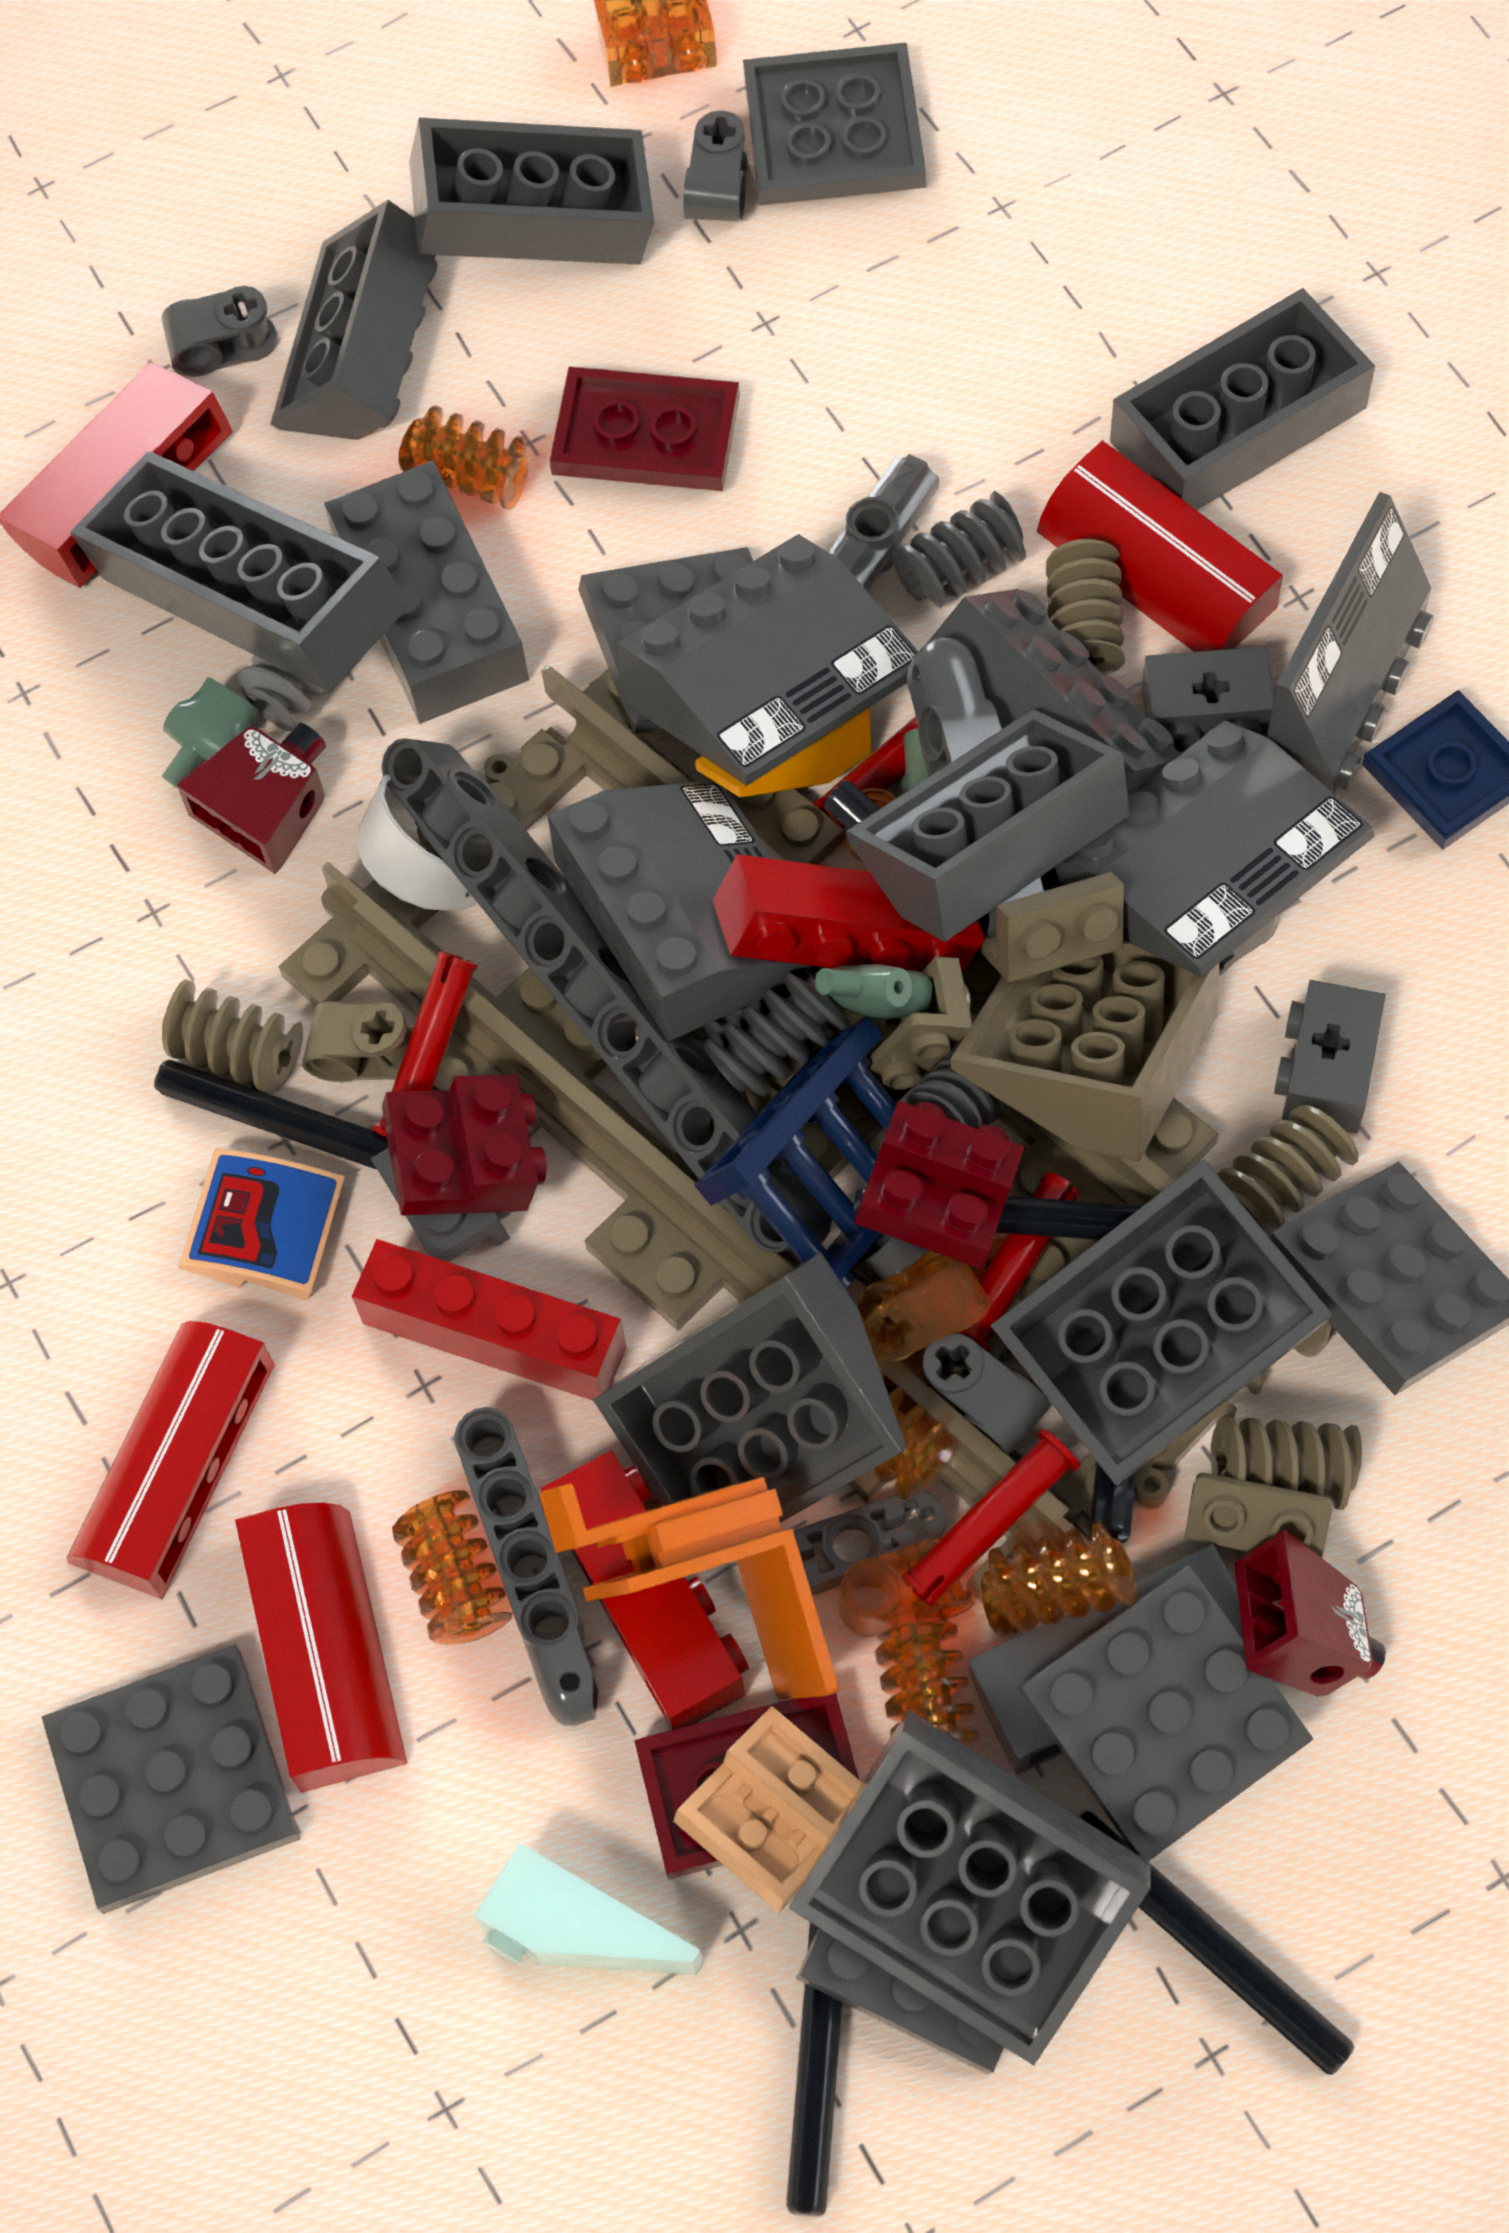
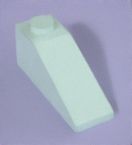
M520 1842L474 1915L482 1930L487 1932L482 1942L488 1948L515 1964H519L525 1955L540 1965L697 1975L704 1964L699 1948Z

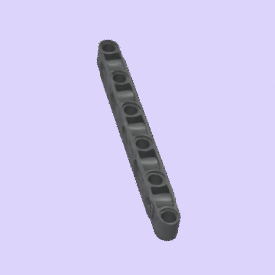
M408 738L395 740L384 753L381 766L383 777L387 774L391 777V780L387 783L389 789L413 817L420 832L700 1179L756 1118L758 1113L724 1077L692 1032L669 1042L666 1040L565 877L494 790L478 777L460 753L450 744ZM636 1025L638 1026V1032H639V1033H638V1039H637V1040H636V1035H635ZM711 1117L714 1119L715 1126L713 1135L710 1129ZM773 1159L767 1166L772 1173L769 1181L822 1244L830 1233L832 1219L783 1159L778 1161ZM735 1193L719 1201L731 1213L751 1240L762 1250L771 1253L792 1251L748 1197L741 1200Z

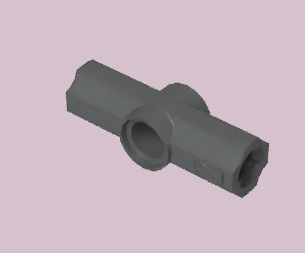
M911 454L905 457L896 456L867 498L856 501L849 508L846 514V527L828 552L843 562L866 591H868L879 574L890 570L894 566L892 550L902 542L939 489V476L932 472L925 461ZM868 535H877L878 537H867V536H868Z

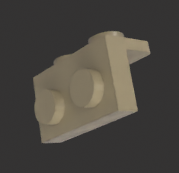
M1108 872L996 905V936L985 938L981 945L982 954L1010 983L1017 980L1031 979L1040 973L1076 962H1088L1096 958V956L1123 949L1124 884L1112 872Z
M935 957L921 971L929 977L933 987L929 1007L924 1013H913L907 1018H879L883 1043L868 1057L871 1061L868 1069L880 1084H883L884 1088L903 1090L917 1085L921 1078L938 1061L949 1054L950 1050L973 1028L969 1012L970 992L963 982L959 958Z
M1199 1473L1196 1476L1195 1482H1193L1184 1539L1203 1542L1209 1545L1214 1544L1216 1547L1251 1552L1285 1530L1322 1558L1332 1513V1500L1324 1496L1208 1473Z

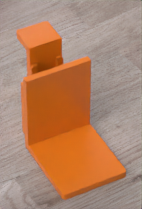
M764 1477L731 1485L589 1529L585 1528L575 1489L571 1483L540 1492L541 1503L556 1553L577 1549L593 1543H597L598 1548L622 1542L626 1559L632 1560L635 1572L584 1587L583 1592L586 1601L630 1594L737 1561L777 1699L821 1697L839 1691L793 1529L782 1530L778 1517L783 1516L776 1489L768 1490Z

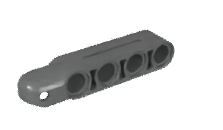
M940 637L929 641L913 656L908 667L907 684L918 722L919 741L927 773L930 777L1002 729L994 705L985 698L977 664L968 647L957 639ZM918 668H919V674H920V678H919V679H918V677H917ZM1039 877L1003 903L1043 892L1041 878ZM996 907L978 919L985 938L996 936Z
M489 1407L474 1409L465 1414L457 1424L454 1434L456 1448L545 1705L557 1722L565 1726H577L595 1719L598 1705V1688L583 1647L585 1637L581 1618L559 1555L555 1552L549 1527L512 1423L498 1409ZM495 1436L504 1440L501 1449L491 1456L482 1457L472 1453L473 1447L484 1437ZM516 1495L525 1499L522 1509L513 1516L502 1517L492 1512L498 1500L505 1496ZM538 1555L547 1560L542 1572L534 1577L522 1578L513 1573L515 1565L525 1556ZM560 1616L569 1621L566 1631L556 1639L543 1640L534 1635L536 1626L546 1617Z

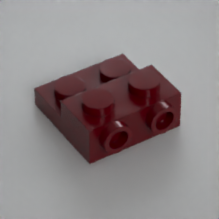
M517 1075L454 1076L449 1091L386 1092L382 1103V1112L400 1216L528 1211L537 1186L545 1183L547 1164L543 1147H531L528 1131H532L535 1125V1101L532 1093H520Z
M898 1101L854 1223L983 1269L1004 1205L1011 1190L1024 1146L1010 1141L1008 1135L999 1127L981 1125L973 1128L948 1119L944 1111L935 1104L920 1102L912 1106Z

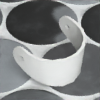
M387 774L382 777L358 828L356 845L365 868L381 887L401 901L429 910L447 911L465 909L476 905V900L444 860L423 849L403 831L392 817L390 811L405 809V807L387 786L388 781L391 780L390 775Z

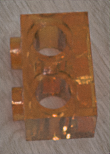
M594 0L598 38L610 87L640 83L645 80L680 73H691L717 66L715 32L707 0Z

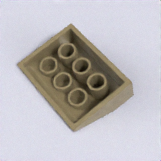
M1123 940V949L1096 956V958L1088 962H1076L1046 971L1031 979L1008 983L1002 976L973 1022V1028L964 1036L951 1057V1069L1075 1148L1101 1153L1111 1158L1140 1161L1217 1017L1219 964L1201 978Z

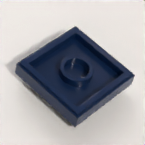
M1459 690L1364 754L1362 763L1364 768L1442 850L1509 804V741Z

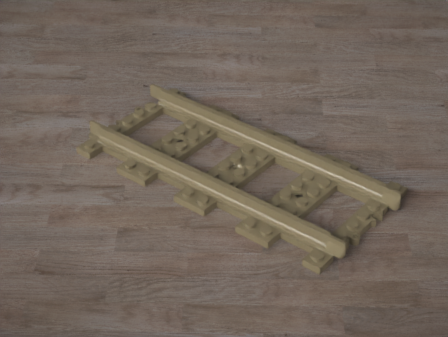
M546 665L541 670L545 693L575 718L576 726L567 740L552 727L547 731L541 729L520 748V763L517 766H514L511 758L504 754L491 756L484 765L487 784L494 790L526 831L586 776L603 790L696 782L640 735L633 733L609 669L582 692L553 667ZM796 789L746 797H738L728 790L774 859L819 865L844 842V829L841 826L839 827L828 815ZM417 828L420 844L426 847L427 852L442 859ZM326 862L321 869L328 888L323 892L321 901L323 908L332 918L278 966L282 977L316 1007L321 1002H339L370 974L403 1005L418 1016L438 959V952L442 951L418 929L439 910L424 909L401 901L381 887L375 879L362 889L351 878L343 875L331 863ZM979 949L962 975L963 982L970 992L969 1012L972 1024L1002 977ZM529 967L497 997L472 977L432 1091H449L454 1076L517 1075L520 1093H532L535 1101L536 1119L534 1129L528 1131L529 1139L543 1127L625 1200L584 1240L586 1250L673 1328L679 1331L722 1288H725L741 1303L801 1265L787 1251L771 1253L762 1250L751 1240L726 1208L719 1202L711 1206L694 1186L699 1178L677 1151L674 1153L591 1081L607 1066L606 1062ZM836 1004L848 1018L850 1025L866 1017ZM869 1017L881 1032L879 1018ZM829 1022L825 1023L829 1037L842 1030ZM636 1025L635 1035H636V1038H637L639 1032H638V1026ZM883 1037L867 1053V1057L883 1043ZM808 1038L805 1040L811 1057L820 1045ZM963 1038L950 1050V1052L957 1047V1045L963 1040ZM788 1055L785 1056L791 1074L785 1081L766 1072L765 1075L771 1092L765 1098L748 1088L745 1090L750 1105L758 1114L804 1065L803 1063ZM945 1056L940 1061H938L934 1066L943 1061ZM932 1068L924 1076L930 1073ZM848 1084L842 1087L839 1085L834 1091L839 1098L836 1106L867 1144H869L884 1128ZM913 1087L903 1090L884 1089L897 1103ZM1173 1098L1140 1161H1134L1124 1158H1111L1101 1153L1075 1148L1012 1107L1005 1110L999 1118L1002 1123L1030 1145L1021 1156L1008 1195L1016 1197H1031L1039 1185L1042 1175L1049 1172L1060 1175L1070 1181L1068 1187L1064 1190L1065 1193H1067L1071 1186H1075L1078 1189L1080 1195L1077 1201L1145 1205L1194 1167L1217 1144L1219 1134L1176 1098ZM711 1117L710 1129L713 1135L715 1126L714 1119ZM816 1122L811 1124L805 1123L801 1128L806 1135L802 1142L834 1179L849 1164L848 1160ZM995 1233L983 1269L936 1253L945 1262V1269L936 1284L922 1298L910 1305H904L883 1294L861 1316L907 1447L900 1454L848 1483L867 1501L912 1456H915L965 1502L973 1507L1022 1458L1015 1450L1008 1456L973 1424L963 1419V1416L928 1386L923 1368L924 1353L929 1344L937 1337L942 1336L941 1328L945 1322L954 1321L984 1273L986 1265L992 1260L1007 1234ZM1052 1237L1006 1313L1099 1240ZM1329 1322L1325 1323L1293 1349L1306 1357L1318 1355L1331 1340L1332 1326ZM994 1331L987 1342L990 1347L989 1354L1003 1364L1012 1352ZM962 1361L957 1367L951 1366L947 1362L942 1365L945 1380L953 1374L963 1379L968 1376L965 1361ZM1264 1372L1245 1386L1255 1395L1261 1391ZM1228 1400L1136 1471L1134 1494L1139 1504L1146 1508H1156L1165 1502L1169 1490V1480L1165 1473L1160 1470L1173 1469L1222 1416L1235 1419L1236 1406L1229 1403ZM1091 1453L1080 1463L1081 1467L1076 1472L1072 1471L1058 1487L1053 1485L1004 1534L1008 1540L967 1581L966 1590L1016 1635L1069 1580L1070 1575L1086 1587L1098 1586L1108 1576L1109 1559L1098 1548L1102 1544L1098 1543L1096 1537L1090 1533L1096 1459ZM1154 1485L1158 1488V1491L1150 1492L1145 1486Z

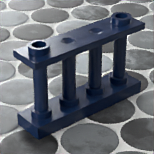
M867 1016L851 1024L845 1031L840 1030L830 1036L831 1042L825 1048L820 1046L814 1052L811 1059L795 1073L694 1185L711 1206L735 1193L741 1200L748 1197L802 1263L821 1252L845 1289L856 1278L851 1269L881 1233L854 1223V1204L802 1142L806 1135L801 1128L806 1122L812 1123L816 1121L868 1185L878 1156L836 1106L839 1098L834 1093L839 1085L842 1087L848 1084L887 1132L897 1103L868 1069L871 1061L866 1055L883 1037V1034ZM773 1159L775 1161L783 1159L842 1231L827 1250L769 1181L772 1173L767 1166Z

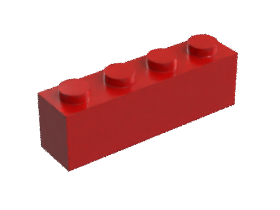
M737 854L712 900L730 956L828 968L842 965L877 964L920 972L935 957L959 958L963 975L985 940L978 920L946 942H943L901 918L871 873L867 871Z
M376 1239L351 1296L364 1325L592 1401L611 1387L627 1347L620 1318Z
M612 1450L541 1488V1491L571 1483L575 1489L586 1529L645 1512L647 1510L643 1503L652 1499L635 1465L631 1464L623 1469ZM622 1542L598 1548L597 1543L571 1550L590 1586L635 1572L632 1560L626 1559ZM698 1576L688 1581L685 1577H681L630 1594L598 1599L671 1730L696 1724L746 1696L741 1674L749 1670L748 1663L731 1633L719 1638L708 1618L709 1615L716 1612V1608Z

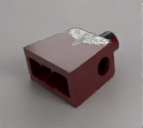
M299 723L281 743L258 728H246L183 778L177 785V788L190 817L276 874L323 803L325 793L318 771L313 767L312 763L324 751L326 744L315 730L304 723Z
M1283 1530L1234 1562L1247 1669L1316 1697L1327 1696L1356 1677L1369 1679L1380 1671L1385 1661L1386 1650L1381 1642L1369 1636L1363 1594L1355 1583L1292 1534Z

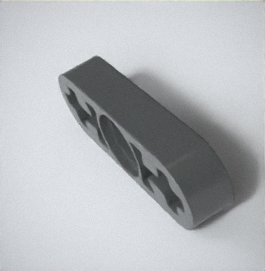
M912 1489L793 1530L802 1562L815 1557L814 1547L811 1543L822 1541L823 1557L826 1565L831 1570L820 1573L819 1560L803 1565L812 1596L923 1557L945 1535L946 1514L942 1503L933 1494L924 1490ZM915 1509L920 1518L932 1517V1520L926 1523L925 1536L916 1538L911 1529H904L891 1534L893 1549L883 1550V1537L878 1524L875 1522L876 1520L885 1519L887 1532L905 1524V1512ZM855 1529L868 1535L872 1542V1549L866 1558L858 1562H847L836 1555L833 1550V1543L836 1537L843 1531Z

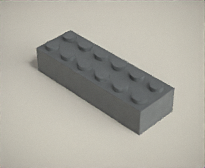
M147 451L70 531L103 580L329 693L349 674L354 666L409 607V604L379 556L150 451Z

